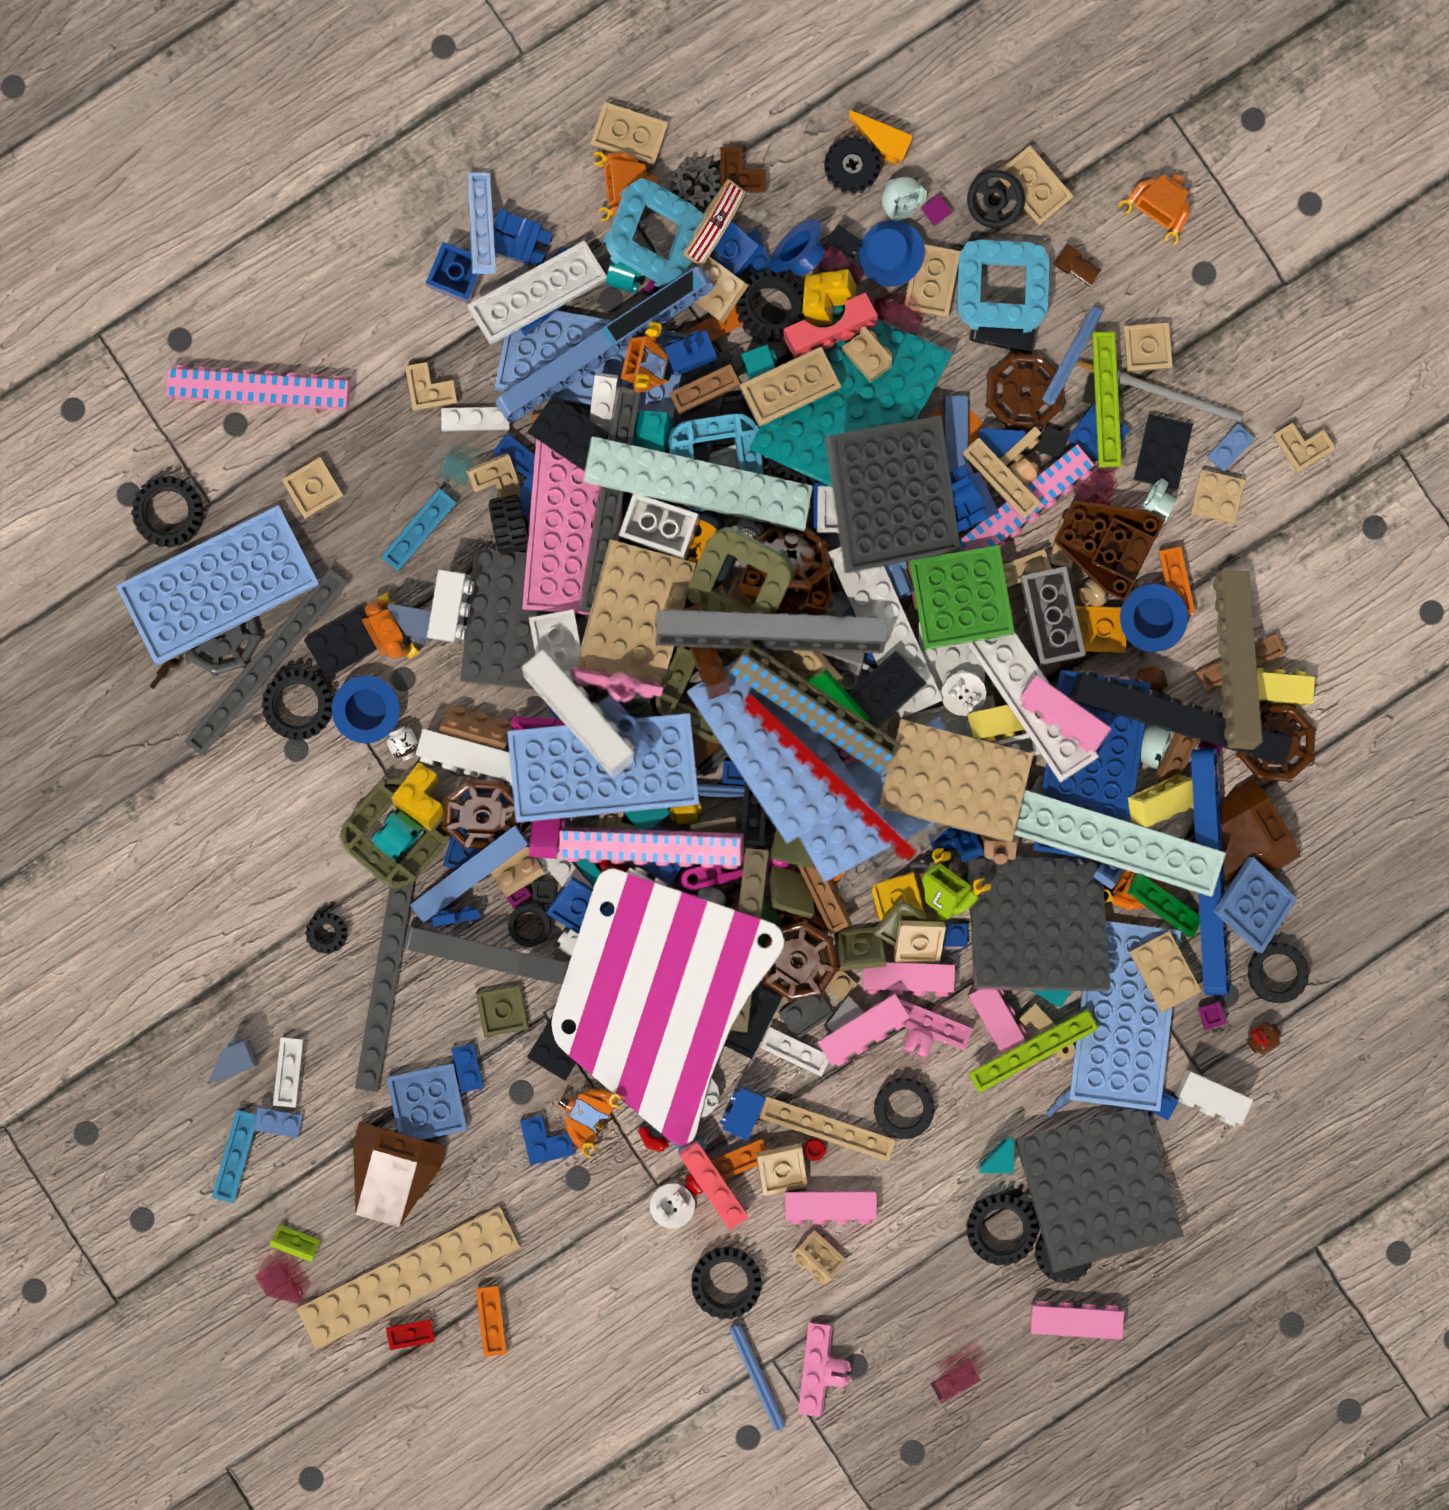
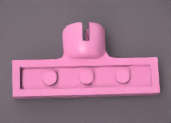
M571 666L570 675L576 684L588 686L589 683L596 684L598 688L608 690V693L617 701H629L635 696V692H640L641 696L653 698V695L661 696L663 687L658 682L633 678L624 672L612 674Z
M899 999L910 1017L906 1019L908 1024L904 1026L908 1029V1034L903 1044L905 1051L912 1054L918 1043L920 1045L915 1056L925 1058L929 1055L935 1040L963 1051L966 1049L973 1028Z
M808 1323L798 1414L822 1417L826 1387L828 1385L845 1387L849 1382L850 1376L839 1374V1372H851L850 1363L847 1360L835 1359L830 1356L833 1325Z

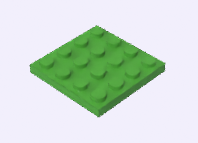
M999 545L910 561L925 650L1015 635Z

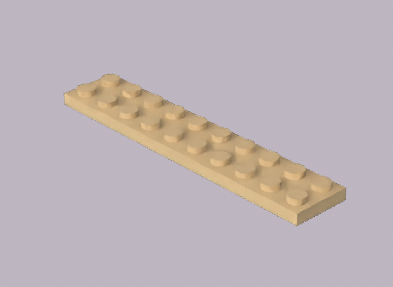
M501 1206L297 1307L296 1310L315 1348L318 1349L520 1248V1245Z

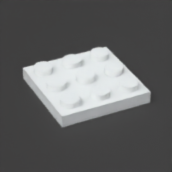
M919 621L918 645L939 691L942 690L945 680L960 670L971 672L979 676L983 682L985 681V670L967 643L925 650Z

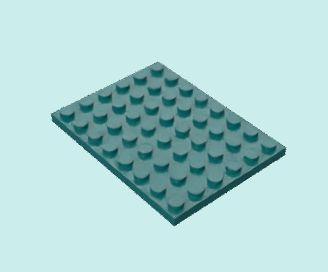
M845 305L833 306L832 325L817 327L825 328L838 323L844 315ZM877 318V325L871 330L878 337V342L881 346L887 347L892 353V368L870 383L842 351V346L858 336L860 332L847 341L841 340L834 343L831 348L823 351L841 385V389L761 426L750 445V450L832 487L825 436L919 419L952 358L953 352Z

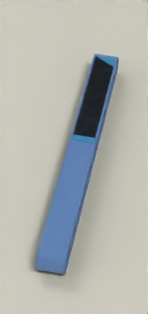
M694 267L503 393L496 400L497 407L508 422L518 420L551 398L552 395L557 394L628 347L630 338L645 336L646 330L649 329L650 321L663 324L707 295L713 289L714 284L702 267Z

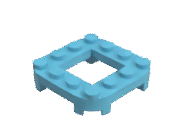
M641 178L628 185L620 193L621 201L610 230L604 235L603 242H606L607 249L612 256L610 259L615 264L622 262L655 281L654 286L659 288L665 287L689 271L692 261L682 255V252L693 238V232L704 218L702 216L703 213L698 211L689 202L650 180ZM644 206L676 223L675 228L678 230L667 260L632 240Z
M975 240L965 244L960 253L958 263L956 307L957 316L974 330H978L979 327L1023 329V333L1032 332V329L1045 321L1048 310L1049 258L1043 246L1030 242ZM982 264L1025 267V305L980 302Z
M727 414L688 420L679 423L671 429L668 440L669 454L694 459V443L734 437L738 468L764 475L761 454L750 450V445L759 428L753 420L743 414ZM681 504L683 507L694 511L706 510Z

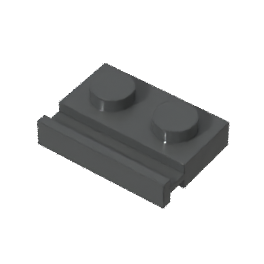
M813 996L794 1001L780 1011L779 1015L798 1040L834 1015V1013L822 996Z

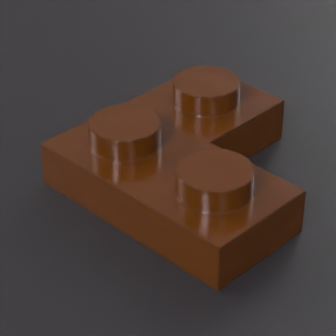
M720 147L721 187L727 179H730L746 193H766L765 169H743V147Z

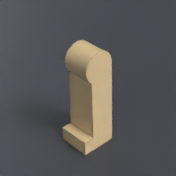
M1032 1003L1017 1017L1025 1026L1030 1022L1040 1033L1056 1026L1036 1003ZM1072 1043L1055 1052V1055L1060 1059L1069 1060L1075 1054V1046Z

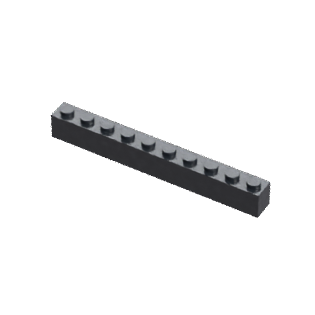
M1085 671L1084 674H1076L1069 697L1073 702L1274 764L1286 765L1293 739L1286 737V732L1273 729L1272 733L1265 730L1266 726L1261 725L1262 743L1256 748H1228L1224 735L1226 718L1223 717L1222 712L1211 710L1210 713L1202 711V706L1190 703L1188 707L1182 705V700L1169 697L1168 700L1160 698V693L1148 690L1146 694L1139 691L1140 687L1127 684L1126 687L1118 685V680L1106 677L1104 681L1098 679V674Z

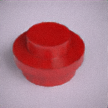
M811 1138L805 1142L803 1152L807 1159L818 1161L824 1157L826 1147L822 1140Z

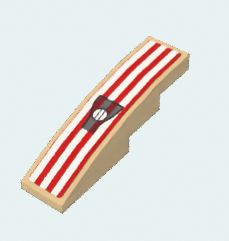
M730 179L726 180L702 215L704 218L693 232V238L682 252V255L699 267L704 265L714 250L746 193Z

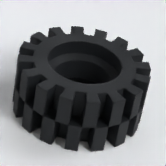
M332 913L316 915L307 924V930L305 931L306 940L310 947L316 950V952L323 954L338 951L344 946L348 936L345 922L339 916ZM324 924L331 925L335 930V937L330 942H323L318 937V930Z

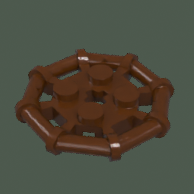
M1011 351L1005 359L986 374L987 396L985 407L989 408L1004 424L1006 430H1032L1036 427L1039 431H1042V427L1064 409L1063 388L1053 405L1043 401V396L1058 371L1045 358L1043 353L1028 354ZM1018 362L1035 363L1033 369H1019ZM1011 365L1014 371L1006 379L1000 377L999 375ZM1040 366L1052 377L1051 379L1046 381L1037 372ZM996 383L1002 384V397L995 399ZM1021 386L1024 388L1028 386L1030 388L1029 397L1026 395L1021 397L1019 395ZM1004 403L1013 412L1010 418L998 405ZM1043 405L1050 407L1048 411L1038 418L1036 412ZM1027 414L1031 415L1032 421L1015 419L1017 415Z
M806 523L804 531L771 524L758 536L753 537V539L777 551L783 549L788 554L795 555L796 559L790 558L793 570H795L794 576L798 580L792 579L788 588L804 589L805 591L811 590L815 583L825 575H829L832 571L829 556L831 545L828 540H824L808 526V523ZM783 532H798V536L794 533L784 535ZM772 535H775L776 540L771 544L766 542ZM804 535L816 545L811 546L803 539ZM820 553L821 563L815 562V554ZM752 566L754 571H759L764 577H767L768 573ZM809 571H815L810 577L806 576Z
M1261 702L1260 717L1263 715L1265 722L1262 724L1266 726L1265 730L1272 733L1273 729L1287 733L1286 737L1293 739L1286 765H1280L1282 772L1266 771L1268 765L1278 764L1261 760L1263 763L1259 768L1248 755L1237 752L1235 754L1236 758H1239L1258 781L1271 780L1291 783L1293 778L1315 761V731L1317 729L1297 709L1296 704L1286 705ZM1270 713H1286L1284 720H1275L1270 717ZM1293 717L1304 730L1297 732L1289 723L1291 718ZM1306 736L1305 752L1299 751V737ZM1295 756L1301 758V760L1289 770L1287 763Z
M469 777L467 781L450 794H446L443 798L444 816L441 823L442 829L447 830L462 845V849H485L515 825L522 830L520 827L521 822L516 823L514 794L504 784L502 779L483 780ZM476 788L493 790L491 794L477 793ZM467 791H470L471 795H468L463 802L458 800ZM499 793H501L509 801V803L504 805L501 802V799L498 797ZM453 808L460 810V815L457 819H452ZM485 812L489 816H485L484 819H480V816L477 815V813ZM507 812H512V822L505 821ZM460 826L464 827L468 834L464 836L457 828ZM497 830H506L497 838H495L494 835ZM474 837L488 838V840H475Z
M807 919L783 925L775 924L783 934L784 945L780 955L774 962L776 964V972L771 974L769 968L763 976L762 983L764 986L767 985L786 997L789 1002L813 996H823L825 989L836 972L840 971L833 944L834 938L832 935L829 936L810 924ZM800 931L799 937L786 939L784 933ZM806 932L821 942L817 945L813 944L805 938ZM768 935L761 948L771 946L772 937ZM824 947L828 963H822L819 950ZM801 956L804 964L793 965L794 960L792 957ZM819 969L825 970L826 973L818 983L814 979ZM781 977L791 984L790 988L782 985L776 979ZM800 983H809L811 988L796 991V985Z

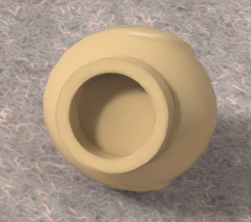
M1092 579L1086 581L1083 588L1079 590V599L1083 605L1100 607L1107 601L1106 592Z

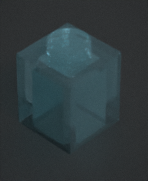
M445 454L439 477L466 486L469 481L466 470L471 468L473 464L472 462Z

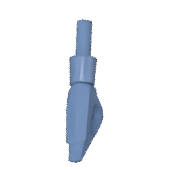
M1070 1088L1055 1101L1056 1104L1046 1113L1049 1118L1059 1108L1062 1109L1067 1104Z

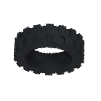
M1268 944L1263 953L1255 952L1251 961H1249L1247 972L1249 985L1257 996L1268 1002L1287 1003L1295 1000L1304 992V988L1308 985L1310 974L1308 962L1298 949L1289 944ZM1275 954L1289 957L1296 965L1297 970L1296 981L1292 987L1282 992H1274L1266 988L1259 974L1264 960Z
M899 1078L888 1082L879 1090L874 1101V1115L877 1123L884 1132L898 1139H912L921 1135L929 1128L934 1118L935 1105L932 1095L924 1085L909 1078ZM899 1090H910L916 1093L923 1104V1114L920 1120L915 1125L907 1128L892 1124L885 1112L888 1098Z

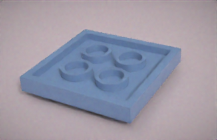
M1248 857L1213 912L1257 953H1263L1297 898L1254 857Z
M454 1063L386 1077L398 1133L423 1140L468 1130Z

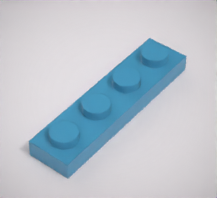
M438 489L384 552L381 558L399 572L457 503L441 489Z
M239 1109L236 1110L211 1198L235 1203L255 1132L252 1129L255 1114Z

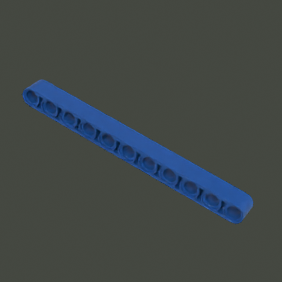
M1216 748L1192 749L1191 769L1196 844L1223 852ZM1223 863L1212 897L1198 893L1205 995H1229L1230 992L1227 924L1213 912L1225 894Z

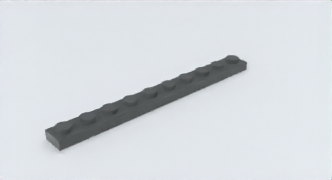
M616 387L608 440L632 445L640 393L632 389ZM599 487L578 611L591 612L609 540L615 541L624 491Z
M331 568L318 582L319 585L313 588L186 738L185 742L201 756L206 753L348 585Z
M414 883L400 890L395 888L389 889L355 1085L356 1089L378 1092Z

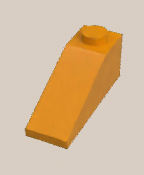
M850 110L848 119L864 138L875 146L874 149L878 150L881 157H884V161L891 165H897V163L902 165L913 135Z

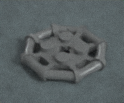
M255 617L247 621L250 634H244L240 624L224 632L226 635L224 639L219 638L216 640L214 637L200 644L196 649L193 650L192 648L186 651L185 660L212 673V676L247 667V662L259 641H262ZM243 639L248 640V644L240 655L237 652ZM205 651L214 656L213 662L211 663L198 655ZM226 655H233L236 659L220 664V658Z

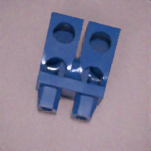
M499 208L493 225L495 256L523 263L527 266H531V263L535 265L543 264L546 253L536 250L539 242L549 246L553 233L544 229L540 223L521 218Z
M969 463L955 469L959 481L956 480L953 472H950L958 532L969 529L999 513L985 483L981 480L983 478L981 473L974 474Z

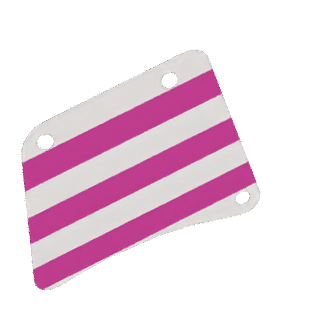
M608 869L599 875L595 883L554 1009L552 1031L555 1041L564 1052L612 1093L625 1096L626 1099L621 1100L668 1140L676 1145L685 1146L693 1141L697 1133L709 1080L730 1028L748 996L780 955L784 945L783 934L773 923L617 869ZM606 901L611 902L615 907L613 915L608 917L600 912L601 904ZM762 933H767L772 937V944L768 948H761L757 943V938ZM566 1019H571L576 1023V1030L572 1034L564 1033L561 1028L563 1021Z

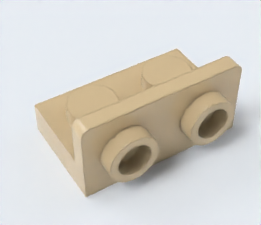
M863 326L858 336L842 346V351L871 383L892 368L893 356L887 347L881 346L876 334L872 330L868 331Z
M528 846L491 872L506 898L545 874L537 859L530 857Z
M815 1230L791 1254L799 1266L805 1267L811 1273L812 1278L823 1285L831 1281L847 1262Z

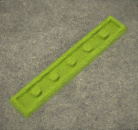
M1115 331L1092 332L1098 468L1121 467Z
M1086 1009L968 1072V1075L977 1092L980 1093L1099 1030L1089 1009Z

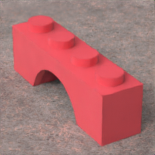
M863 293L845 301L844 315L835 325L821 328L802 320L784 328V340L796 359L819 347L827 350L836 342L841 340L847 341L859 333L863 326L868 331L873 329L877 325V313L866 293Z
M696 1138L677 1151L729 1230L749 1218L745 1209L725 1183Z

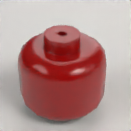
M689 1172L685 1177L687 1179L685 1187L694 1195L702 1194L703 1190L691 1172Z

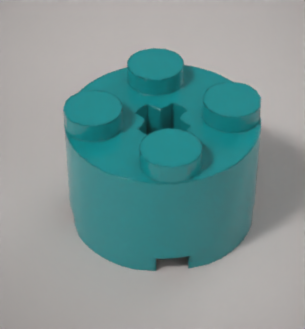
M612 261L608 269L606 284L613 288L637 294L640 285L638 280L642 281L644 275L622 262L615 264Z
M402 810L391 813L385 821L387 826L382 831L379 830L371 839L374 845L394 862L402 858L399 856L402 851L406 853L420 836L421 832L419 831L424 829L422 825Z

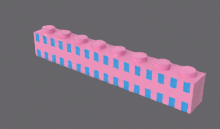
M174 365V369L168 368L166 396L171 399L348 411L350 383L345 381V377L341 376L322 379V375L311 374L309 378H301L300 374L287 373L286 376H278L277 372L265 371L264 375H258L252 370H242V373H233L232 369L220 368L219 372L210 371L208 367H197V370H188L187 366Z
M1077 444L1026 486L1041 502L1027 518L1023 519L1006 502L998 509V514L984 520L959 540L960 551L950 553L999 545L1001 549L1006 544L1003 540L1008 536L1014 538L1023 530L1021 526L1028 521L1031 524L1041 515L1038 512L1044 507L1048 510L1058 502L1056 497L1061 493L1067 495L1075 488L1073 483L1078 479H1081L1083 482L1093 473L1091 469L1095 465Z
M564 826L560 830V858H566V861L569 862L589 859V862L592 863L611 860V863L615 864L633 861L637 865L656 862V865L660 866L678 863L679 866L683 867L692 866L693 863L701 864V867L711 868L717 864L723 865L724 868L733 869L737 868V865H741L744 860V834Z

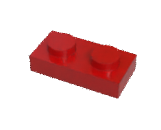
M431 1318L386 1327L390 1351L435 1342Z

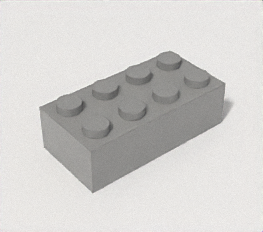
M1061 567L1021 576L1020 582L1039 667L1084 657L1086 654L1067 568Z

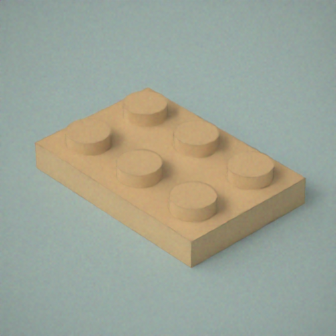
M604 102L590 146L611 153L625 152L637 159L638 162L655 166L668 122Z
M1030 145L1001 169L1014 175L1022 184L1025 192L1024 210L1038 227L1074 197ZM997 178L1007 190L1011 187L1007 180Z
M924 244L923 264L918 273L909 280L904 310L948 319L961 251Z
M709 256L702 269L712 281L714 287L707 295L695 303L719 321L724 322L749 285ZM692 262L689 270L698 266Z
M1170 931L1129 952L1160 1013L1202 992Z

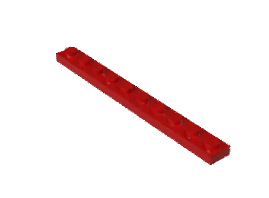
M751 694L744 699V711L752 718L756 716L762 722L760 725L767 733L770 734L772 732L778 737L777 742L784 749L787 750L789 748L794 752L793 757L801 765L806 764L811 769L810 773L818 781L822 779L828 785L827 789L835 797L839 795L845 801L843 804L852 813L856 811L861 816L860 820L869 829L873 827L878 832L877 837L883 843H890L895 848L893 850L894 853L901 860L906 859L910 861L916 855L917 851L757 699Z

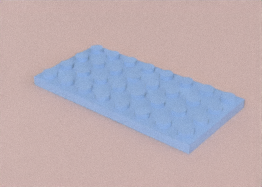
M557 311L527 336L520 330H517L504 337L495 390L508 391L611 323L612 320ZM662 330L660 336L656 337V340L661 350L666 353L664 347L668 346V342L678 338L680 340L686 339L689 334ZM627 347L554 396L566 403L591 407L596 372L617 375V387L634 390V383L621 379ZM669 360L666 370L671 374L670 380L661 386H654L650 391L641 392L637 412L647 410L668 413L673 419L675 405L669 393L679 388L681 375L675 377Z
M278 505L116 587L155 665L158 666L318 586L319 583Z
M761 649L773 658L768 649ZM734 661L724 667L729 681L730 693L709 700L704 685L701 682L688 690L687 694L786 844L844 808L843 803L845 801L839 795L837 797L832 795L827 789L828 785L822 779L818 781L810 773L811 769L806 764L801 765L793 757L795 753L789 748L787 750L784 749L777 742L778 737L772 732L770 734L761 727L760 724L762 722L756 716L752 718L744 711L745 706L743 702L749 694L757 699L859 797L863 796L864 793L829 740L730 673L735 663Z
M690 713L634 719L656 747L642 759L634 752V762L614 779L566 725L508 731L516 823L699 805ZM623 721L619 726L623 732H629L633 727L629 721Z
M940 717L925 724V726L947 731ZM860 760L847 766L846 768L864 793L860 798L904 840L935 824L931 821L878 808L889 765L882 774L871 769ZM846 807L799 836L824 883L892 847L890 843L885 844L877 837L878 832L873 827L870 829L861 822V816L856 811L852 813Z
M1106 921L1111 989L1108 992L1082 991L1079 1013L1089 1009L1099 1030L1076 1041L1069 1100L1160 1111L1172 1007L1160 1013L1129 952L1168 931L1172 934L1179 948L1181 931Z

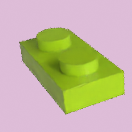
M279 1224L271 1239L270 1246L312 1262L321 1240Z

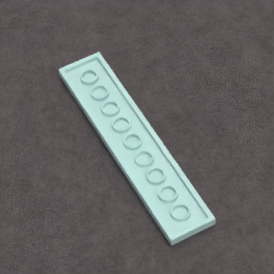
M597 437L591 438L583 477L584 483L801 531L805 530L813 487L807 484Z
M1024 790L1014 831L1016 836L1142 874L1146 877L1210 897L1213 895L1226 854Z

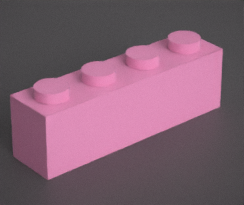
M1038 676L1034 677L1020 697V701L1023 702L1021 706L1030 713L1035 711L1040 714L1041 721L1050 727L1052 724L1057 726L1062 736L1068 740L1072 737L1078 741L1077 746L1087 753L1089 751L1095 753L1111 731L1110 727Z
M886 962L884 967L863 969L862 989H867V994H881V990H890L891 995H903L904 990L912 991V995L926 996V991L935 992V996H949V992H954L955 965Z
M977 989L968 994V997L1001 1055L1025 1043L1024 1036L1027 1033L1022 1024L1017 1025L1013 1019V1016L1016 1014L1011 1005H1005L1001 997L1004 996L1003 991Z
M893 994L817 1041L830 1064L832 1066L836 1064L839 1067L849 1061L848 1056L856 1052L858 1055L869 1048L867 1044L874 1039L878 1043L888 1036L886 1032L890 1029L895 1028L897 1031L907 1025L906 1019L910 1017L897 996Z
M786 1191L785 1220H790V1224H804L803 1220H813V1224H826V1220H835V1224H849V1220H858V1224H871L872 1220H877V1192Z
M1037 1300V1304H1031L1029 1331L1031 1334L1123 1339L1124 1311L1118 1309V1305H1105V1308H1096V1304L1082 1303V1307H1074L1072 1302H1059L1058 1306L1050 1305V1301Z

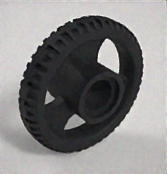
M1003 170L986 171L980 174L969 187L967 194L968 209L972 217L985 227L993 229L1007 227L1020 217L1024 209L1025 192L1022 184L1009 172ZM988 179H1005L1011 184V187L1006 191L1002 188H991L988 184ZM976 193L984 195L983 203L989 209L986 216H982L977 209L975 202ZM994 193H998L1001 196V202L998 206L991 202V196ZM1010 199L1017 201L1012 214L1000 220L999 210L1004 209Z

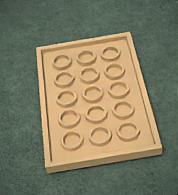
M609 540L576 667L612 674L624 672L630 677L655 681L661 685L667 674L674 646H655L657 610L671 609L673 611H680L684 609L689 591V583L696 563Z
M901 719L895 739L901 746L895 758L889 764L878 808L1012 842L1033 754Z

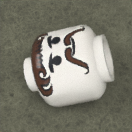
M405 726L395 728L386 739L388 748L394 758L402 757L403 761L415 756L414 751L417 750L419 742L411 728H405Z

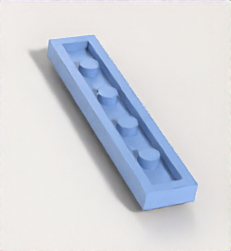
M468 172L467 190L472 274H495L490 173Z

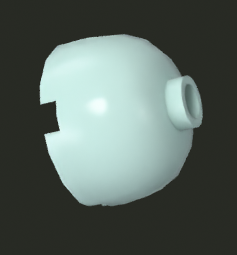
M900 177L887 182L882 193V207L892 220L894 219L896 222L906 220L916 213L913 209L918 204L920 206L923 205L927 197V191L913 178Z
M1147 725L1143 732L1139 760L1143 764L1158 770L1169 745L1167 738L1169 735L1172 736V732Z

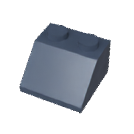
M388 603L389 611L404 633L410 638V641L425 645L426 641H432L431 638H427L431 611Z
M238 1038L227 1043L228 1047L222 1049L209 1078L210 1083L220 1081L259 1065L250 1040L243 1041V1038Z

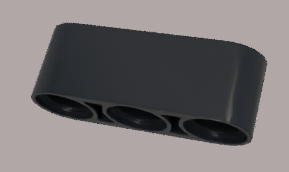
M979 327L978 330H970L969 340L1031 354L1037 330L1032 329V332L1023 333V329Z

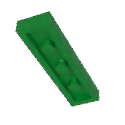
M1136 873L1126 893L1187 937L1193 938L1200 926V915L1144 875Z

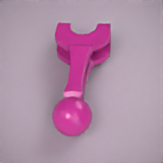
M772 843L768 844L765 849L770 851ZM768 856L766 872L773 865L786 868L789 863L769 859ZM699 864L682 869L678 873L677 881L682 888L688 890H696L714 884L723 885L742 877L743 868L722 873L721 868H724L723 865L715 864L714 867L705 868ZM692 873L695 876V880L689 884L687 877Z

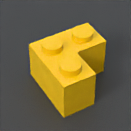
M849 269L805 275L802 312L809 324L815 327L832 325L833 306L845 305V301L856 296V283Z
M418 763L391 797L394 807L404 811L429 831L444 814L442 805L430 797L439 785L437 774L421 763Z

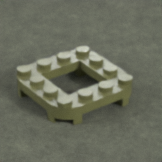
M737 526L726 527L716 531L708 540L690 580L689 600L695 605L699 604L700 609L705 612L731 613L738 611L741 613L762 612L764 614H776L795 574L791 560L788 558L789 554L783 549L777 551L740 532L741 528ZM728 554L768 573L753 608L714 589Z
M679 646L661 684L663 687L661 696H656L657 713L660 716L690 713L692 734L709 742L720 744L699 710L679 702L696 666L689 647ZM716 648L723 668L739 657L738 654L724 648Z
M389 779L381 781L355 812L346 819L342 826L340 841L344 850L378 880L390 888L400 890L416 881L447 845L450 833L442 829L443 814L431 831L424 827L423 830L427 833L399 864L377 848L365 835L393 804L391 797L404 782L402 779Z

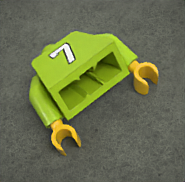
M938 848L932 853L934 862H931L922 878V883L925 889L926 903L937 911V917L940 920H947L954 915L959 916L968 911L978 900L979 893L990 890L991 883L986 884L982 888L981 883L985 878L977 879L973 883L974 890L972 891L969 884L941 864V862L948 861L951 854L950 852H943V848Z

